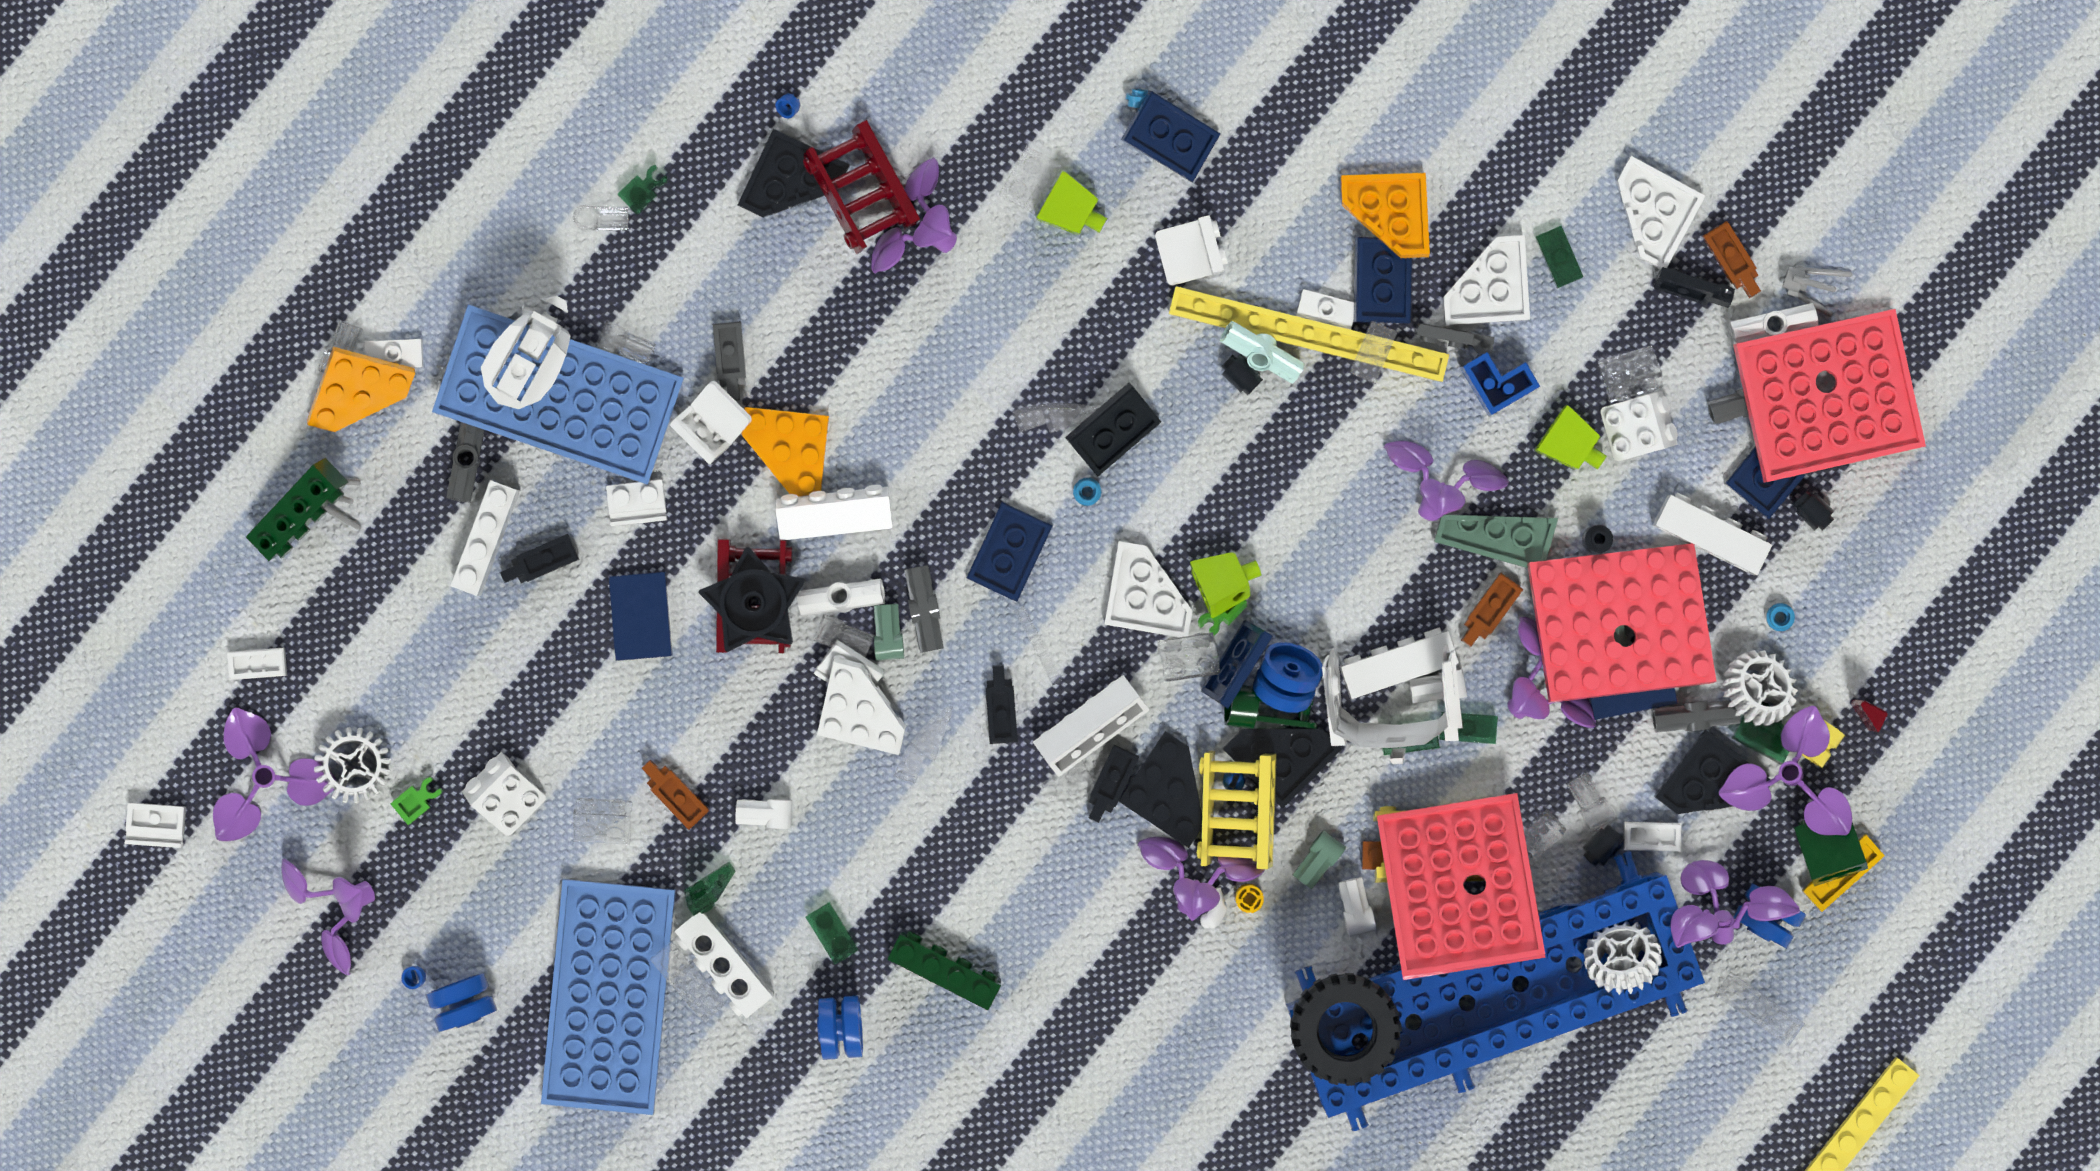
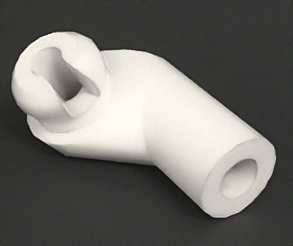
M1221 887L1215 888L1220 895L1218 905L1201 915L1200 923L1206 929L1218 927L1227 912Z

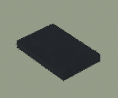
M1127 383L1069 433L1065 439L1098 477L1162 421L1130 383Z

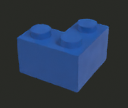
M1488 352L1460 368L1488 416L1495 414L1540 387L1526 362L1501 376Z

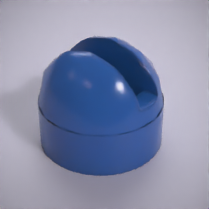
M789 93L781 96L775 104L777 112L787 119L792 118L801 106L800 100L794 94Z
M1225 773L1222 783L1227 790H1241L1245 785V777L1242 773ZM1234 774H1236L1239 778L1233 789L1229 785L1233 780Z
M419 966L406 968L401 976L402 983L408 989L421 987L426 980L424 969ZM415 971L417 972L419 983H417Z

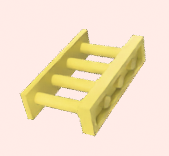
M1215 751L1204 753V757H1201L1199 764L1200 774H1204L1202 842H1198L1197 857L1201 859V866L1210 865L1212 863V856L1253 858V861L1257 862V869L1273 867L1276 754L1265 753L1260 755V760L1252 763L1215 761ZM1215 772L1255 774L1256 777H1259V788H1256L1255 791L1214 789ZM1214 800L1254 802L1255 805H1258V816H1255L1254 819L1213 817ZM1213 828L1253 830L1254 833H1258L1257 845L1254 844L1253 847L1213 845Z

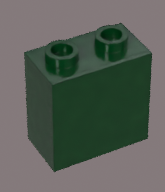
M1805 820L1798 823L1799 826L1794 827L1814 886L1868 869L1853 822L1851 830L1847 835L1818 834L1807 826Z

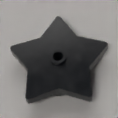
M746 547L729 578L702 588L698 593L722 617L724 649L726 652L757 637L791 645L793 644L788 609L806 580L802 577L772 573L750 547ZM752 597H757L760 600V605L757 608H752L749 604V600Z

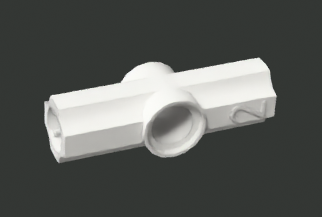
M1809 303L1729 322L1730 334L1733 343L1737 344L1818 326V316L1814 304ZM1770 317H1775L1780 322V328L1777 332H1772L1767 326V321Z
M881 579L848 584L837 582L829 587L799 591L797 601L801 616L834 611L846 613L854 608L885 604V590ZM847 592V598L843 603L835 602L837 594Z

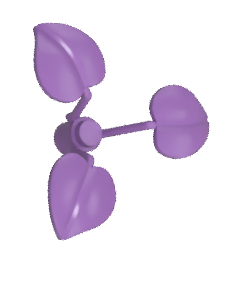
M934 157L917 167L908 178L905 186V192L909 199L914 201L918 198V203L926 211L923 221L920 222L913 236L908 234L902 235V230L896 227L888 230L880 237L872 254L871 267L873 273L886 271L898 263L905 250L904 242L907 240L913 241L918 247L934 246L943 253L949 252L956 244L957 235L951 230L947 208L943 205H936L930 209L924 201V196L930 195L938 182L939 166L937 159Z
M1394 441L1385 444L1383 447L1386 449L1390 460L1399 468L1409 472H1419L1420 470L1423 472V481L1420 484V492L1423 499L1418 513L1429 521H1436L1443 515L1459 510L1464 506L1466 499L1459 488L1465 481L1470 480L1473 487L1484 491L1499 490L1509 484L1507 477L1495 466L1482 460H1470L1463 465V471L1466 475H1463L1454 486L1446 485L1444 482L1440 483L1437 480L1429 479V469L1427 466L1433 464V457L1422 446L1408 441Z
M1520 617L1518 625L1520 640L1529 652L1539 655V661L1528 678L1519 677L1515 680L1512 698L1508 701L1507 705L1512 715L1518 719H1523L1525 716L1534 719H1545L1550 713L1549 705L1552 703L1548 702L1532 682L1543 665L1537 625L1533 619ZM1587 698L1559 702L1561 703L1563 714L1572 722L1587 728H1594L1596 726L1592 707Z
M1809 706L1800 710L1785 724L1781 734L1782 745L1787 751L1797 752L1792 761H1786L1780 766L1778 775L1767 781V775L1761 767L1755 764H1743L1733 770L1723 787L1719 790L1720 797L1731 806L1741 810L1756 811L1770 803L1772 795L1768 788L1769 786L1780 780L1789 786L1798 784L1814 800L1808 803L1804 810L1805 822L1812 831L1821 835H1847L1852 826V812L1849 802L1840 791L1828 787L1823 789L1817 797L1802 781L1803 770L1798 764L1802 753L1808 757H1816L1826 750L1830 740L1828 727L1816 706Z
M234 708L226 720L224 743L227 751L236 759H244L250 754L252 755L256 765L252 774L255 785L246 800L238 793H229L223 795L216 802L213 809L215 836L219 841L241 839L257 828L261 820V811L257 806L250 804L259 788H268L273 785L275 780L289 782L287 786L289 797L295 803L303 806L314 805L335 790L331 788L327 793L323 791L324 786L328 782H317V778L324 775V773L314 772V767L323 766V764L315 760L303 758L292 762L289 767L290 777L275 775L274 770L270 766L261 765L256 751H262L269 745L271 730L264 719L240 708ZM329 770V772H330L332 778L336 781L334 775H333V774L331 773V771Z
M1160 836L1149 837L1141 840L1137 845L1144 860L1152 867L1161 870H1171L1175 866L1178 868L1179 880L1174 883L1173 892L1178 901V909L1186 914L1191 921L1218 905L1220 895L1212 885L1221 873L1225 872L1227 878L1232 881L1246 882L1259 877L1265 871V869H1257V862L1253 861V858L1218 857L1217 861L1221 867L1217 868L1208 883H1200L1199 880L1193 881L1184 878V865L1181 862L1187 859L1188 853L1184 846L1176 840Z
M282 859L283 883L286 891L295 902L302 904L306 901V897L313 898L334 895L339 902L345 917L331 929V932L328 930L322 932L321 942L324 953L330 963L343 974L350 975V953L345 942L337 935V932L348 920L352 923L358 921L362 907L375 900L372 887L366 881L353 885L347 880L337 877L333 880V889L310 892L307 890V882L302 873L288 860Z
M1699 860L1691 864L1689 863L1684 868L1680 877L1681 884L1687 892L1695 895L1711 892L1714 915L1709 910L1702 911L1695 905L1683 906L1677 909L1672 916L1671 934L1677 948L1710 937L1717 944H1728L1733 941L1734 928L1738 929L1740 927V921L1747 909L1749 917L1759 921L1787 918L1800 913V909L1784 890L1774 886H1764L1750 893V902L1743 904L1736 919H1734L1728 911L1719 910L1716 892L1717 889H1723L1728 886V872L1716 862Z

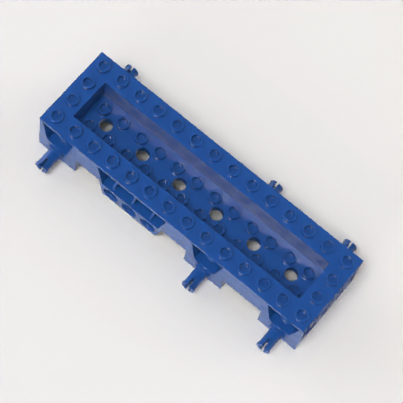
M1631 851L1622 853L1626 865L1622 855L1614 856L1622 877V881L1617 886L1603 890L1604 894L1577 904H1561L1538 913L1546 958L1403 980L1401 964L1399 963L1392 966L1393 970L1369 978L1385 990L1397 1007L1402 1027L1400 1046L1396 1049L1394 1054L1396 1057L1392 1063H1388L1384 1068L1385 1071L1379 1076L1376 1074L1370 1078V1081L1365 1083L1357 1082L1352 1086L1340 1083L1335 1085L1327 1080L1316 1077L1310 1071L1327 1117L1330 1118L1346 1112L1351 1130L1357 1131L1360 1129L1356 1118L1359 1119L1362 1129L1369 1126L1362 1109L1363 1105L1450 1074L1453 1075L1458 1093L1466 1092L1463 1080L1468 1090L1475 1088L1468 1070L1469 1067L1662 998L1666 1000L1671 1017L1678 1016V1010L1681 1014L1686 1013L1688 1009L1685 1006L1681 991L1704 984L1705 981L1691 943L1677 948L1673 941L1671 919L1678 906L1667 875L1658 872L1645 876L1638 875ZM1625 920L1629 922L1631 927L1638 922L1641 929L1647 927L1650 930V934L1656 936L1658 945L1661 947L1662 963L1661 966H1658V975H1652V983L1643 982L1644 987L1642 990L1637 986L1633 987L1632 994L1627 989H1623L1619 995L1616 992V988H1613L1608 993L1605 990V986L1598 987L1595 980H1591L1585 968L1584 951L1588 948V939H1594V931L1602 933L1603 928H1611L1617 923L1618 926H1621ZM1643 950L1638 953L1637 960L1639 962L1642 961L1645 955ZM1605 953L1601 959V963L1603 965L1607 962V958L1609 957L1607 953ZM1570 957H1578L1581 961L1580 969L1576 972H1569L1566 969V961ZM1312 966L1304 967L1308 979H1305L1302 969L1295 971L1302 992L1306 988L1309 989L1314 985L1313 982L1316 981ZM1517 976L1527 978L1528 985L1523 991H1515L1512 987L1513 979ZM1464 995H1471L1475 1002L1473 1008L1467 1011L1462 1010L1459 1007V999ZM1299 1000L1286 1004L1290 1018L1293 1016L1295 1003ZM1341 1002L1331 1006L1324 1012L1319 1022V1037L1322 1044L1330 1052L1337 1055L1350 1056L1364 1049H1357L1352 1045V1038L1357 1033L1365 1034L1368 1038V1043L1372 1036L1373 1026L1369 1014L1361 1006L1354 1003ZM1410 1014H1417L1421 1018V1025L1415 1030L1408 1029L1405 1025V1020Z

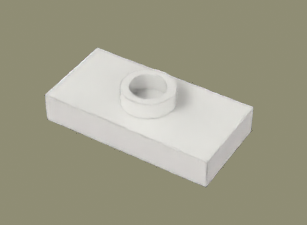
M1303 289L1296 316L1351 330L1354 320V302Z
M423 339L365 341V355L411 368H424Z
M285 648L227 652L229 680L287 676Z
M1624 821L1623 850L1681 851V823Z

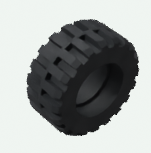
M1335 973L1328 975L1325 979H1318L1313 982L1314 985L1309 989L1306 988L1302 992L1300 1000L1295 1003L1293 1016L1290 1019L1292 1044L1303 1065L1316 1077L1327 1080L1335 1085L1340 1083L1352 1086L1357 1082H1368L1376 1074L1379 1076L1385 1071L1386 1065L1392 1063L1396 1057L1394 1054L1401 1042L1400 1032H1402V1027L1399 1020V1012L1390 996L1382 987L1369 978L1357 976L1354 973L1341 975ZM1341 1002H1350L1361 1006L1369 1014L1373 1026L1372 1036L1368 1045L1359 1053L1350 1056H1341L1330 1052L1322 1044L1319 1037V1022L1322 1015L1328 1008Z

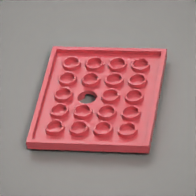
M1896 309L1733 344L1764 483L1926 447ZM1822 371H1827L1835 377V387L1829 393L1821 392L1816 386L1817 375Z
M1694 544L1537 561L1527 564L1549 703L1716 682ZM1619 626H1628L1634 631L1635 640L1631 646L1623 647L1615 641L1614 632Z
M1517 793L1377 816L1403 980L1546 958ZM1479 875L1486 881L1484 891L1477 895L1469 894L1464 889V882L1467 880V877Z

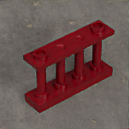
M867 120L853 128L851 139L820 155H817L814 147H811L803 154L805 158L803 159V164L810 175L813 174L845 232L843 236L847 246L850 249H854L856 254L861 253L867 247L864 242L865 239L896 223L902 224L906 230L920 220ZM855 149L862 150L866 157L865 164L833 180L830 179L823 165ZM870 173L872 175L875 174L880 183L879 188L844 205L837 190ZM883 198L890 201L893 207L891 214L859 230L857 229L850 215Z
M718 539L717 582L727 579L732 575L731 562H736V559L739 560L745 548H736V545H731V540ZM780 540V549L751 548L761 560H780V574L787 575V563H792V546H787V540ZM750 605V606H751L752 608H757L759 605ZM717 612L716 653H728L724 649L722 617ZM759 637L745 643L779 645L778 653H786V648H791V645Z

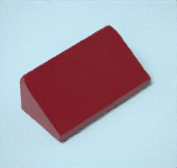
M1852 700L1850 704L1867 730L1879 732L1888 715L1887 712L1866 701Z

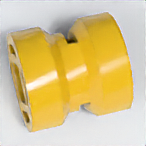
M1246 883L1237 889L1235 901L1243 912L1254 913L1262 907L1264 896L1256 885Z

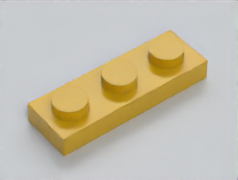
M1866 834L1859 838V842L1868 869L1814 886L1811 881L1801 890L1820 912H1823L1885 856Z

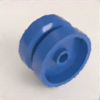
M1283 642L1272 644L1265 650L1261 660V667L1257 670L1253 680V689L1265 704L1274 709L1293 713L1304 711L1313 701L1316 688L1319 686L1323 676V665L1313 652L1300 645Z
M1753 883L1751 884L1750 888L1745 894V897L1749 902L1750 893L1753 890L1760 888L1759 886ZM1743 905L1738 906L1733 915L1734 919H1736ZM1747 909L1740 923L1747 926V930L1768 942L1773 941L1787 949L1794 936L1791 931L1780 924L1784 921L1793 927H1800L1806 914L1800 911L1798 914L1783 919L1759 921L1749 917Z
M484 973L462 979L425 994L430 1008L438 1009L447 1005L449 1009L438 1013L434 1018L438 1032L454 1027H463L497 1011L493 996L487 995L474 999V995L485 991L489 986Z
M859 996L843 998L841 1015H838L837 1002L834 998H820L818 1001L819 1017H817V1029L822 1059H838L840 1056V1041L844 1043L845 1055L848 1058L863 1057V1032Z

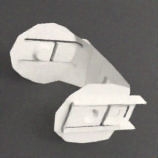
M556 295L545 299L568 313L567 302ZM524 305L521 310L516 311L509 317L516 321L495 341L481 366L484 387L498 404L516 409H521L540 401L553 386L566 357L570 341L569 332L557 324L558 318L550 316L545 311L542 315L538 314ZM530 325L517 350L538 361L552 335L555 339L524 396L519 401L517 398L536 364L515 353L497 387H493V384L525 326Z
M1444 644L1442 685L1446 712L1437 720L1392 725L1359 723L1342 708L1338 658L1333 648L1330 651V655L1326 656L1322 666L1331 746L1345 745L1347 740L1359 747L1371 748L1424 745L1443 731L1445 741H1459L1458 728H1462L1454 650L1449 651L1448 645ZM1406 748L1392 749L1389 758L1392 764H1403Z

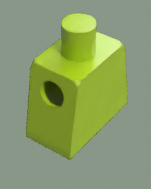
M1062 171L1038 213L1036 220L1080 235L1085 225L1100 233L1108 218L1094 211L1099 199L1069 174Z
M1568 405L1562 408L1534 450L1575 470L1579 469L1584 461L1598 470L1607 457L1594 447L1600 435Z
M1233 552L1190 562L1192 576L1211 618L1248 599L1251 596L1248 581L1262 576L1256 560L1241 566L1236 554Z

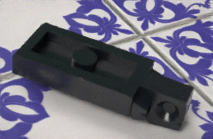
M1664 267L1659 271L1653 285L1656 290L1703 305H1707L1710 302L1726 308L1730 307L1735 292L1734 288L1723 283L1720 285L1708 282L1703 277H1693L1681 273L1678 269Z
M566 534L517 555L516 558L511 560L513 567L500 572L504 583L516 578L519 579L520 583L530 582L580 559L569 534Z
M993 665V680H987L986 687L990 744L1018 742L1014 685L1012 686V679H1005L1004 665Z
M1115 744L1113 745L1090 794L1091 797L1088 802L1094 805L1088 817L1090 820L1099 823L1105 810L1111 813L1113 808L1117 806L1140 756Z

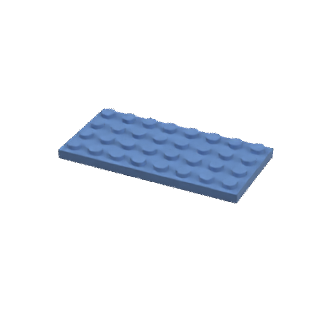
M471 305L467 306L432 410L433 413L648 485L684 379L683 377L570 339L560 372L553 386L540 401L521 409L501 405L494 400L484 387L481 366L495 341L516 320ZM530 325L525 326L493 384V387L496 388L515 353L536 364L517 398L519 401L524 396L555 339L552 335L538 361L517 350Z
M571 879L562 880L541 1104L654 1115L676 890Z

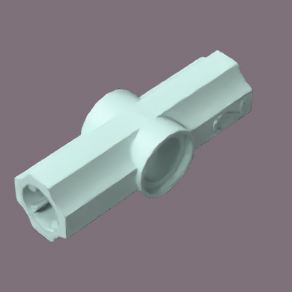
M1233 321L1226 326L1221 335L1220 342L1247 357L1248 365L1254 370H1269L1293 384L1304 368L1305 363L1278 348L1275 338L1271 335L1263 333L1256 335Z

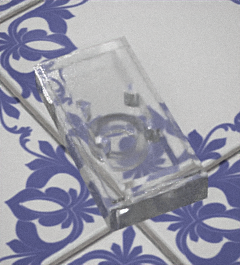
M1371 321L1349 373L1376 384L1397 331Z

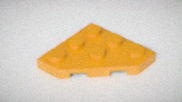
M1426 173L1341 175L1342 206L1400 258L1429 257Z
M333 347L309 412L307 425L336 432L405 399L415 376V369Z
M745 407L744 410L751 416L752 421L743 430L742 436L787 492L797 496H807L812 492L821 491L829 416Z

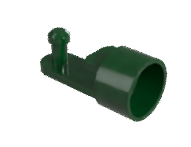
M1242 685L1229 708L1224 706V724L1226 726L1253 729L1256 721L1317 728V723L1309 722L1311 705L1306 710L1299 712L1298 721L1259 716V701H1263L1256 695L1253 686Z

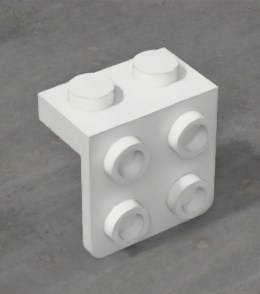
M1210 215L1200 217L1197 221L1156 232L1155 239L1169 285L1185 283L1224 271L1223 265L1228 264L1224 248L1218 249L1216 238L1220 237L1217 221H1211Z
M711 381L693 403L672 421L670 426L710 465L732 445L752 421V418L717 382Z
M1663 390L1601 409L1602 420L1614 460L1622 461L1678 445L1677 429L1671 422L1669 415L1670 404L1664 396Z
M502 752L490 759L485 769L477 777L472 778L462 791L469 804L506 836L512 835L546 800L544 793L516 770L510 759Z

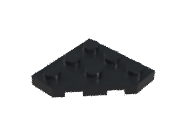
M773 129L737 205L765 218L825 196L814 175H810L803 164V159H805L803 154L811 146ZM814 148L815 151H816V153H817V155H820V154L824 153V152H822V151H820V150ZM835 159L823 166L830 179L833 180L847 173L850 164Z
M1241 729L1222 748L1235 762L1256 763V760H1260V755L1265 753L1276 754L1275 802L1282 809L1342 750L1340 746H1331L1330 736L1323 729ZM1248 774L1259 785V777H1256L1255 774Z
M1704 730L1654 797L1675 814L1734 807L1720 797L1719 790L1723 787L1734 769L1743 764L1750 763L1710 732Z
M1165 731L1118 802L1188 848L1202 829V810L1189 746Z

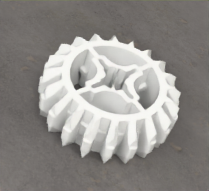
M1754 650L1749 651L1747 654H1741L1729 664V669L1723 675L1727 680L1723 682L1722 686L1728 689L1723 697L1730 698L1731 700L1728 707H1735L1737 709L1735 716L1743 714L1744 723L1753 720L1755 726L1762 723L1767 726L1781 721L1784 716L1791 712V707L1797 701L1793 696L1796 695L1798 690L1792 687L1797 679L1789 677L1792 669L1785 670L1783 667L1785 660L1777 662L1775 654L1767 656L1765 650L1758 653ZM1747 670H1756V671H1759V674H1758V675L1755 674V673L1749 674V673H1747L1746 671H1747ZM1761 702H1771L1774 705L1772 707L1763 706Z
M347 727L346 737H342L341 732L337 730L335 731L337 738L335 742L329 736L325 738L326 742L330 745L329 748L324 745L318 747L325 755L315 756V761L323 763V766L314 767V772L324 773V775L317 778V782H328L323 788L325 793L329 792L331 788L335 789L332 799L336 800L339 793L344 794L343 803H347L348 795H354L353 801L355 804H358L359 794H363L364 799L368 801L370 800L368 793L370 789L376 795L380 793L379 789L375 786L376 783L381 786L387 784V781L380 776H389L391 772L388 769L382 768L383 765L391 764V759L381 758V756L388 753V749H377L382 743L380 738L374 743L370 742L373 737L371 731L367 734L366 738L361 737L362 728L357 729V736H351L352 730L350 727ZM345 744H360L355 752L350 755L335 751ZM367 748L372 752L376 760L377 768L375 773L370 771L362 762ZM360 754L358 757L359 762L357 763V766H361L360 770L353 769L345 778L347 775L346 769L348 768L345 762H352ZM330 758L335 760L343 769L338 783L329 772L328 764ZM355 776L370 780L361 787H345L351 778Z
M1625 920L1621 926H1618L1617 923L1611 928H1603L1602 933L1594 931V939H1588V948L1584 951V964L1591 980H1595L1598 987L1605 986V990L1608 993L1613 988H1616V992L1620 995L1623 989H1627L1632 994L1633 987L1637 986L1642 990L1644 987L1643 982L1652 983V975H1658V966H1661L1662 963L1661 947L1658 945L1656 936L1654 934L1651 935L1647 927L1641 929L1638 922L1631 927L1629 922ZM1643 950L1645 955L1642 961L1639 962L1637 960L1638 953ZM1607 953L1609 957L1607 958V962L1603 965L1601 963V959L1603 955Z

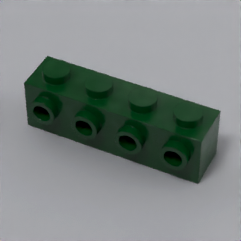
M325 457L307 470L250 531L246 538L268 561L277 556L282 559L294 548L291 543L295 539L301 540L310 531L308 525L312 521L314 523L318 522L327 513L325 507L329 503L333 505L344 495L342 489L349 482Z
M908 931L907 934L900 933L887 960L989 1010L1001 987V982L997 981L999 976L986 969L980 972L972 968L973 963L958 956L957 960L948 956V950L933 943L932 947L922 942L923 938L911 931Z

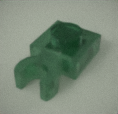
M656 165L651 166L647 170L644 180L637 175L617 194L637 216L657 197L652 190L655 187L664 186L668 181L666 176L662 177L659 181L653 179V173L658 169Z

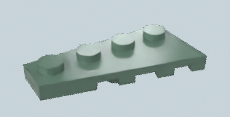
M1443 515L1440 517L1434 542L1528 568L1527 564L1529 562L1547 560L1558 518Z

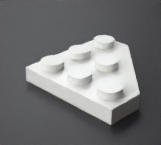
M1630 156L1616 182L1637 253L1640 259L1659 269L1662 267L1667 268L1701 206L1705 195Z
M1525 235L1496 237L1443 297L1445 326L1530 320Z
M1119 541L1104 624L1188 639L1193 611L1147 546Z
M835 657L817 735L899 755L906 729L905 723L900 717L896 716L890 707V702L879 686L876 687L868 676L869 672L862 663Z

